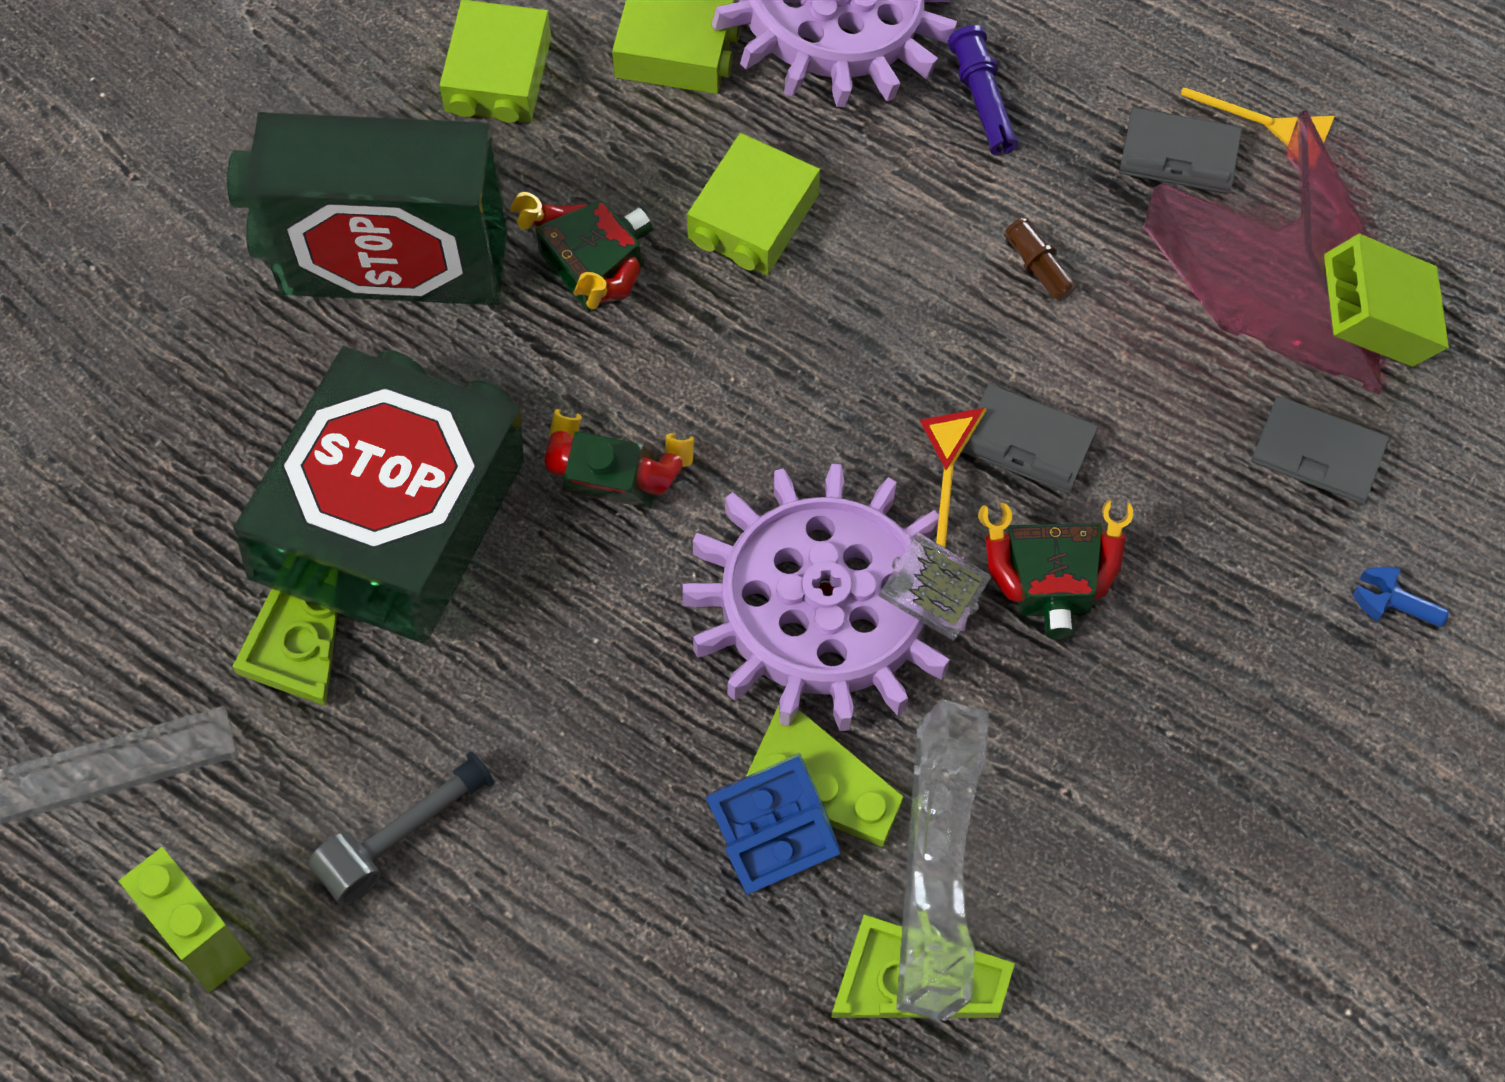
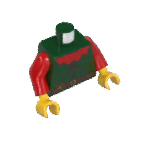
M520 192L515 197L509 210L512 213H521L516 221L517 225L523 230L529 229L533 223L538 226L535 230L539 253L588 313L598 308L602 302L624 300L629 296L642 266L640 245L637 240L653 231L652 224L642 209L637 208L619 219L607 203L603 201H597L589 205L556 206L541 203L535 195L529 192Z
M556 409L551 422L550 439L544 459L545 466L549 472L560 476L565 475L563 491L651 509L654 495L665 493L678 476L682 466H689L693 463L694 437L690 436L687 440H676L675 433L667 434L665 454L660 459H657L643 445L579 432L582 416L577 414L576 418L565 417L560 414V409Z
M1111 499L1104 503L1102 515L1108 523L1107 530L1102 531L1101 523L1010 525L1012 511L1003 502L1000 503L1002 510L1000 521L991 524L988 519V507L983 505L978 512V518L983 526L989 528L990 535L985 537L991 578L1009 600L1018 603L1021 615L1044 616L1045 634L1048 638L1064 639L1075 634L1074 615L1089 614L1094 600H1099L1106 596L1121 570L1126 535L1122 533V528L1127 526L1134 516L1131 504L1127 502L1125 517L1122 520L1114 521L1109 517Z

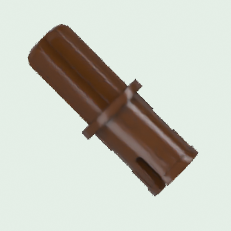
M1023 217L1010 224L1005 230L1004 237L1025 262L1024 269L1027 273H1034L1053 298L1059 301L1066 299L1075 291L1076 283L1055 257L1057 250L1053 245L1046 244L1028 218Z

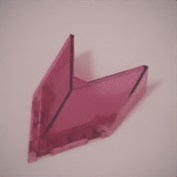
M1307 109L1299 113L1285 153L1300 175L1301 217L1279 229H1275L1165 184L1154 187L1144 229L1221 330L1238 336L1241 332L1267 343L1265 348L1333 376H1336L1337 372L1363 382L1362 388L1380 394V354L1333 335L1324 254L1359 233L1369 238L1370 236Z

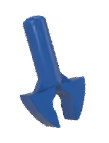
M1375 567L1363 571L1359 580L1376 585L1382 591V594H1374L1368 589L1357 586L1353 593L1359 606L1372 619L1379 621L1385 610L1395 608L1438 627H1442L1447 622L1449 617L1448 609L1401 589L1396 581L1401 569Z

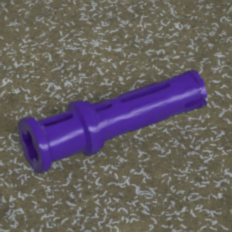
M968 25L956 30L949 36L948 46L950 51L956 53L959 61L958 75L960 81L967 87H970L991 154L1000 156L1001 150L999 145L1001 144L1004 153L1008 154L1017 148L1018 141L1012 130L995 80L998 66L996 60L989 56L986 48L987 34L985 29L979 25Z

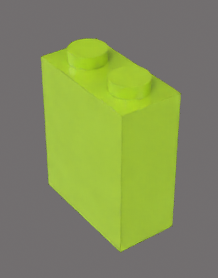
M461 0L439 85L444 111L461 117L480 116L495 118L507 123L516 121L532 123L551 41L548 10Z
M626 0L612 50L615 78L718 94L722 77L729 78L733 51H729L731 42H738L741 25L715 31L712 26V20L716 7L733 4L735 0Z
M739 133L687 213L688 239L705 251H716L731 258L743 269H755L768 276L819 195L820 168Z
M1360 233L1324 254L1333 335L1335 337L1411 367L1449 348L1437 266Z
M160 847L118 880L182 962L209 993L251 960L226 924L163 847Z

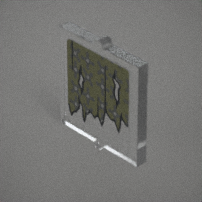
M917 532L903 556L894 559L892 563L894 570L878 596L954 641L969 614L974 615L979 609L977 600L990 580L991 575Z

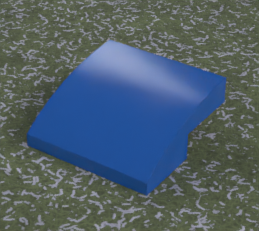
M800 753L708 793L706 796V800L727 842L725 850L746 895L841 853L825 808Z

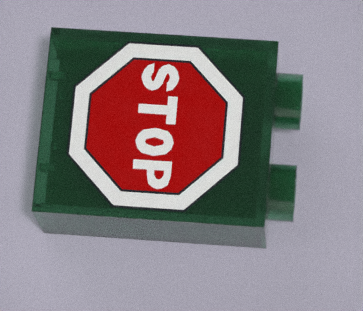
M258 112L252 150H233L231 152L227 170V190L230 204L233 208H249L246 225L249 255L251 258L268 260L280 295L499 306L509 227L490 123Z
M342 346L233 526L247 580L427 645L524 463L520 407L515 406L505 392L492 384L482 381H469L461 387L429 376L419 363L400 352L386 350L374 357Z

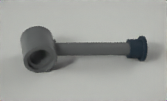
M472 751L466 754L468 760L453 770L455 776L362 844L356 841L351 833L343 832L327 840L312 854L308 865L340 906L355 902L376 885L381 877L380 870L373 862L376 858L466 792L472 795L485 784L488 787L495 784L485 765Z

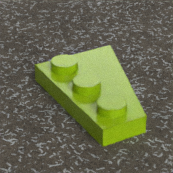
M299 540L295 541L232 666L237 675L320 705H327L344 565L341 555Z
M778 705L746 777L800 753L820 796L831 826L883 848L902 805L903 796L800 710H798L790 726L779 724Z
M863 915L831 1018H999L1015 963Z

